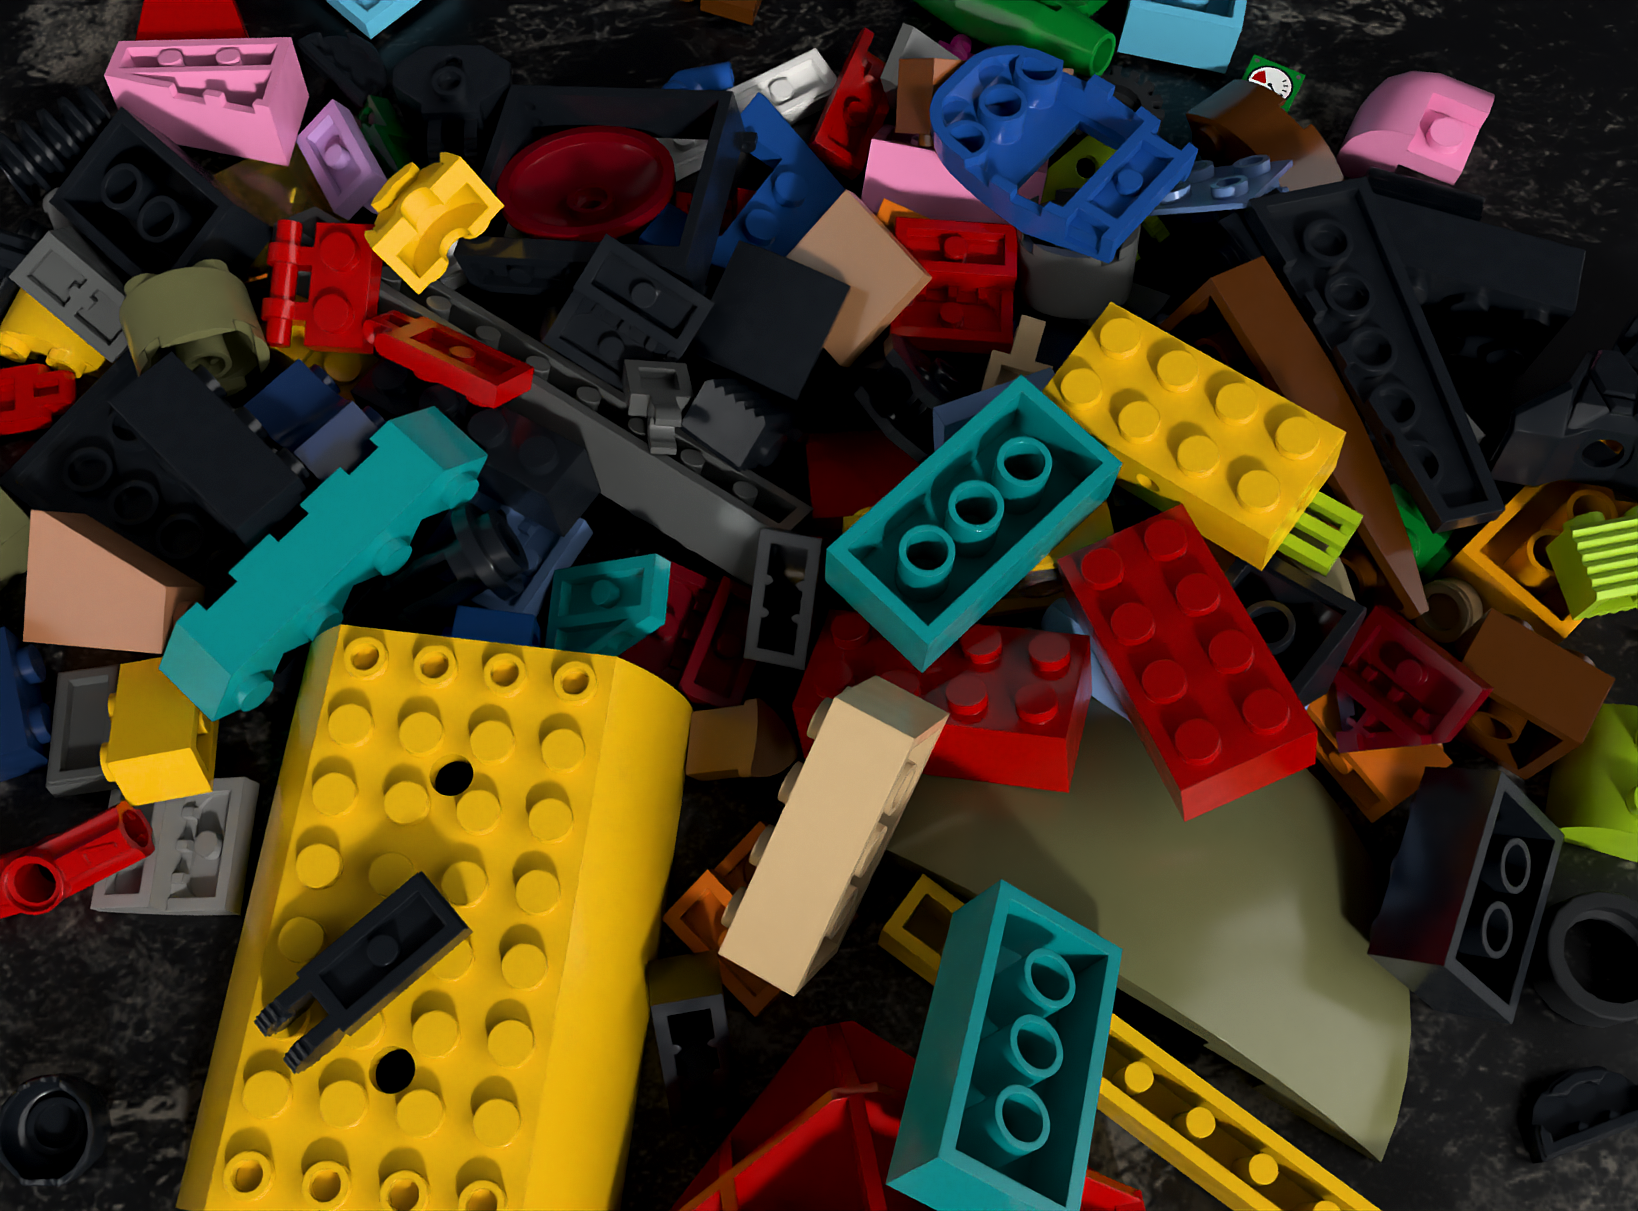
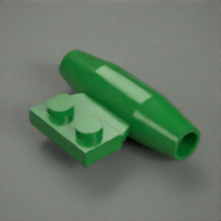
M912 0L960 34H964L992 48L1017 45L1040 50L1063 60V68L1074 69V74L1090 78L1094 74L1101 76L1110 64L1115 51V35L1089 18L1110 0Z

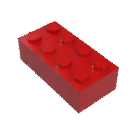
M1183 504L1057 559L1065 598L1084 634L1090 635V646L1184 822L1316 764L1318 729Z
M829 609L792 705L804 759L807 758L815 741L807 736V730L821 702L826 697L834 699L847 686L854 687L877 675L950 713L922 774L1069 793L1092 694L1090 635L974 624L921 673L858 612Z

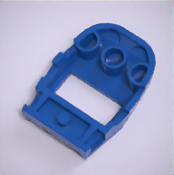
M1005 45L989 48L975 54L938 88L930 104L932 140L942 164L977 199L1022 233L1109 264L1114 259L1119 246L1180 180L1185 182L1190 176L1199 149L1190 142L1182 150L1169 144L1157 135L1161 120L1142 106L1134 112L1113 96L1115 85L1096 74L1086 82L1063 72L1064 61L1045 52L1024 46ZM1077 129H1080L1106 146L1117 150L1063 207L1051 201L1043 207L1017 194V190Z

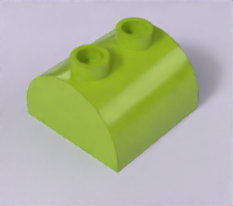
M1603 704L1582 745L1552 763L1545 815L1565 835L1563 842L1637 863L1638 706Z

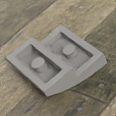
M246 777L214 778L213 792L133 806L135 809H141L153 829L152 842L155 851L150 856L95 883L90 909L103 912L159 915H241L260 783ZM120 789L111 790L108 808L126 800Z

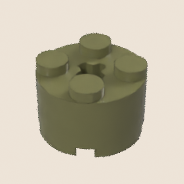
M206 259L196 263L193 267L174 269L158 275L150 273L134 276L125 284L124 292L126 298L119 310V321L138 377L172 351L190 370H193L199 364L203 365L225 389L227 395L224 398L248 386L245 376L258 366L260 374H262L268 366L270 351L246 286L237 276L230 273L225 262L217 259Z

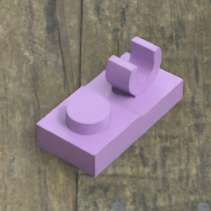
M332 99L297 136L296 142L334 213L349 221L364 206L370 212L378 215V212L371 206V203L381 187L387 182V178L370 150L369 144L350 110Z

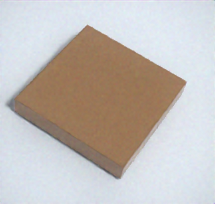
M847 189L786 256V258L851 286L846 302L824 345V348L840 366L847 368L857 360L933 278L859 197Z

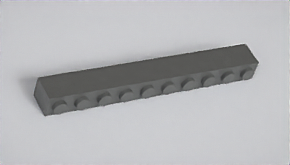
M316 206L286 218L287 220L303 224L301 246L314 247L317 222L342 223ZM277 223L273 225L271 243L276 240ZM383 260L377 316L390 310H397L412 318L425 316L533 366L534 373L531 390L502 404V406L585 448L601 489L600 493L627 509L635 517L653 525L680 542L685 548L698 553L730 573L738 581L748 584L752 588L760 528L775 527L805 532L814 509L751 470L746 469L745 471L741 470L738 472L680 430V427H675L676 455L649 453L647 419L642 416L628 415L623 392L438 280L431 282L418 295ZM268 266L266 286L269 288L271 286L272 266ZM298 271L296 295L309 298L311 272ZM374 346V351H373V352L376 353L377 355L381 356V355L376 351L375 346Z

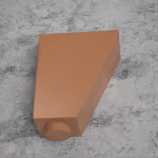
M31 510L23 642L164 654L176 621L196 602L205 608L206 587L90 516L80 513Z

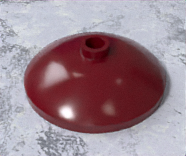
M584 126L548 135L518 152L506 164L498 179L497 197L504 205L501 212L507 222L522 234L533 239L601 242L607 233L614 239L619 240L646 226L665 208L675 190L676 173L669 151L652 136L638 130L620 126Z

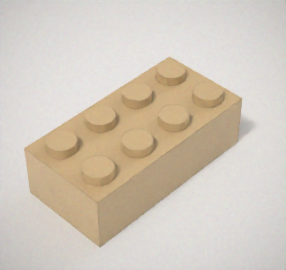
M877 675L854 687L847 686L834 699L826 697L821 702L807 730V736L815 741L804 764L798 761L793 765L779 790L778 800L785 804L776 826L769 824L763 830L750 854L749 863L757 867L748 888L741 886L735 892L724 911L721 924L729 928L718 954L794 997L837 953L950 713Z

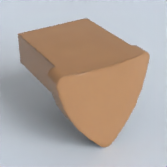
M760 698L747 699L744 705L692 712L685 775L694 779L710 781L737 777H768L780 773L798 757V749L785 723Z

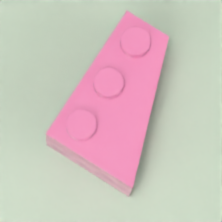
M291 37L118 41L104 74L118 110L123 107L178 145L289 166L309 99Z

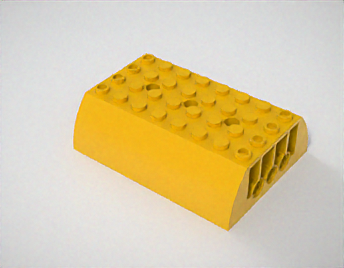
M342 624L324 631L310 644L175 1208L189 1211L621 1210L651 1010L648 961L656 960L659 957L664 923L661 918L665 915L686 776L691 715L694 712L690 703L679 691L658 676L617 656ZM453 762L469 764L473 768V778L465 791L454 796H446L437 792L435 786L436 777L444 766ZM422 871L473 933L352 1036L345 1034L340 1043L313 1064L312 1067L301 1071L299 1074H294L283 1060L285 1054L298 1039L307 1034L329 1014L315 999L311 1007L300 1017L296 1018L289 1027L277 1032V1034H272L270 1037H265L254 1022L257 1019L256 1016L268 1004L272 1003L278 995L299 979L296 974L416 873ZM395 1050H406L411 1054L415 1063L414 1077L411 1083L402 1091L386 1094L380 1089L376 1081L377 1066L386 1054Z

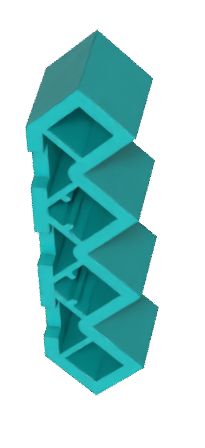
M435 406L387 421L370 438L377 449L350 475L339 467L300 504L308 515L278 542L273 536L268 534L228 572L237 582L208 610L196 602L176 621L159 669L212 722L241 709L243 712H247L259 706L273 690L274 683L272 679L283 653L310 641L313 642L324 631L341 625L344 618L342 610L354 585L380 574L389 576L398 571L407 562L412 553L410 543L422 519L447 509L454 511L468 503L476 494L479 487V482L476 479L488 454Z

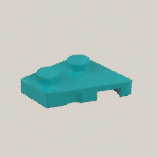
M655 553L554 570L545 648L618 656L665 624L671 561Z

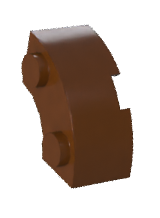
M1234 79L1185 113L1192 131L1193 145L1199 149L1198 154L1201 156V159L1213 161L1214 167L1230 166L1237 160L1248 156L1268 155L1270 162L1292 160L1293 166L1279 179L1280 187L1286 186L1289 191L1344 181L1343 174L1333 153L1317 129L1312 124L1303 129L1281 108L1285 104L1286 99L1265 86L1247 80Z

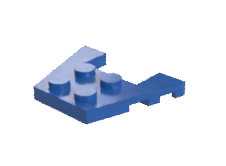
M759 92L740 115L745 131L757 132L758 135L756 149L750 154L774 170L724 234L718 236L709 272L712 271L723 275L739 240L786 257L846 190L771 102ZM668 202L665 208L640 235L637 244L679 246L688 214Z

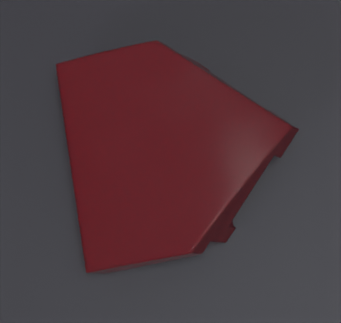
M1376 605L1359 628L1333 680L1336 685L1342 731L1336 732L1338 753L1450 742L1479 709L1494 687L1389 606Z

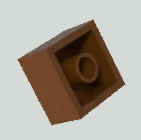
M1491 608L1446 649L1453 657L1494 687L1490 695L1454 739L1518 777L1527 780L1582 745L1616 678L1596 668L1594 662L1586 655L1575 650L1563 649L1534 632L1533 627L1525 620L1511 614H1503Z

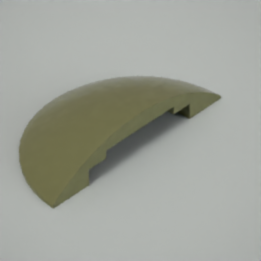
M1091 696L1069 793L921 774L878 867L893 876L899 866L919 878L922 874H925L954 897L958 898L960 894L970 901L1002 879L1123 949L1117 981L1118 989L1205 1039L1204 1047L1257 1077L1252 1087L1255 1091L1376 1163L1382 1162L1397 1122L1407 1078L1411 1037L1409 988L1367 955L1370 945L1371 926L1374 919L1380 913L1386 891L1369 853L1350 821L1323 785L1306 768L1184 822L1132 723ZM784 803L781 805V809H782V810H783L784 807H785V804H784Z

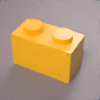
M163 657L120 664L117 690L108 697L111 729L109 741L103 742L100 747L101 767L107 781H116L127 803L132 807L213 792L219 719L212 722L159 669Z

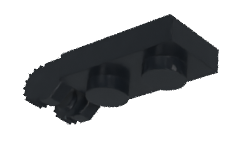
M422 871L416 873L296 974L299 979L278 995L272 1003L261 1010V1013L256 1016L257 1019L254 1022L265 1037H270L272 1034H277V1032L289 1027L317 999L329 1015L307 1034L298 1039L283 1058L294 1074H299L301 1071L312 1067L313 1064L334 1049L345 1034L352 1036L473 933V931Z

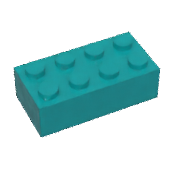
M1021 374L826 549L825 581L912 665L923 673L1109 497L1123 463Z
M1002 879L952 914L885 1184L936 1211H1080L1123 949Z

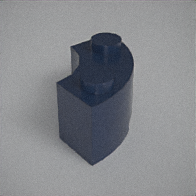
M298 359L243 406L266 429L269 434L266 439L278 451L282 447H286L303 464L311 475V478L308 480L317 489L339 467L350 475L377 449L370 438L386 421L369 405H366L361 410L352 400H347L340 396L339 393L341 391L320 366L314 363L308 368Z

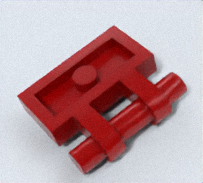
M287 219L277 221L276 240L268 244L266 262L269 266H272L269 298H263L260 317L266 321L265 340L268 346L290 348L292 326H305L304 346L314 351L373 354L374 345L364 338L362 324L364 321L377 316L383 259L372 250L364 234L367 230H373L376 224L317 222L314 247L301 246L302 223ZM298 271L311 272L308 302H295Z

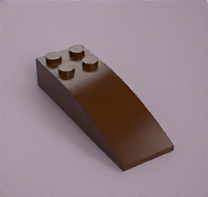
M1261 256L1211 277L1167 317L1158 328L1163 331H1170V335L1346 432L1336 468L1319 491L1364 515L1360 525L1339 556L1345 567L1356 602L1367 608V614L1362 624L1376 605L1389 606L1407 621L1427 612L1429 607L1408 534L1389 481L1364 424L1332 363L1265 257ZM1320 518V520H1321L1322 522L1326 523L1327 525H1329V526H1331V527H1333V528H1335V529H1337V530L1339 531V528L1335 527L1334 525H1332V524H1330V523H1328V522H1326V521H1324L1323 519Z

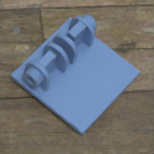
M1268 155L1248 156L1237 160L1233 165L1214 167L1213 161L1210 160L1195 161L1190 176L1186 181L1180 180L1148 216L1171 214L1175 220L1181 219L1186 225L1214 222L1215 220L1218 222L1238 209H1245L1249 199L1261 197L1275 188L1280 193L1288 192V187H1280L1279 179L1293 166L1292 160L1270 162Z

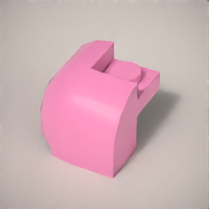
M1409 71L1388 77L1360 106L1336 156V161L1342 174L1351 179L1365 176L1369 166L1394 172L1399 164L1454 186L1464 169L1478 132L1490 113L1495 94L1441 73Z

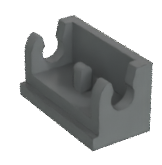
M71 226L48 231L10 274L9 278L111 363L115 362L129 349L119 321V310L126 298L124 286L131 278Z

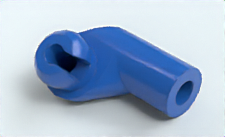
M727 61L680 70L670 78L662 89H712L726 91L735 87L731 62Z

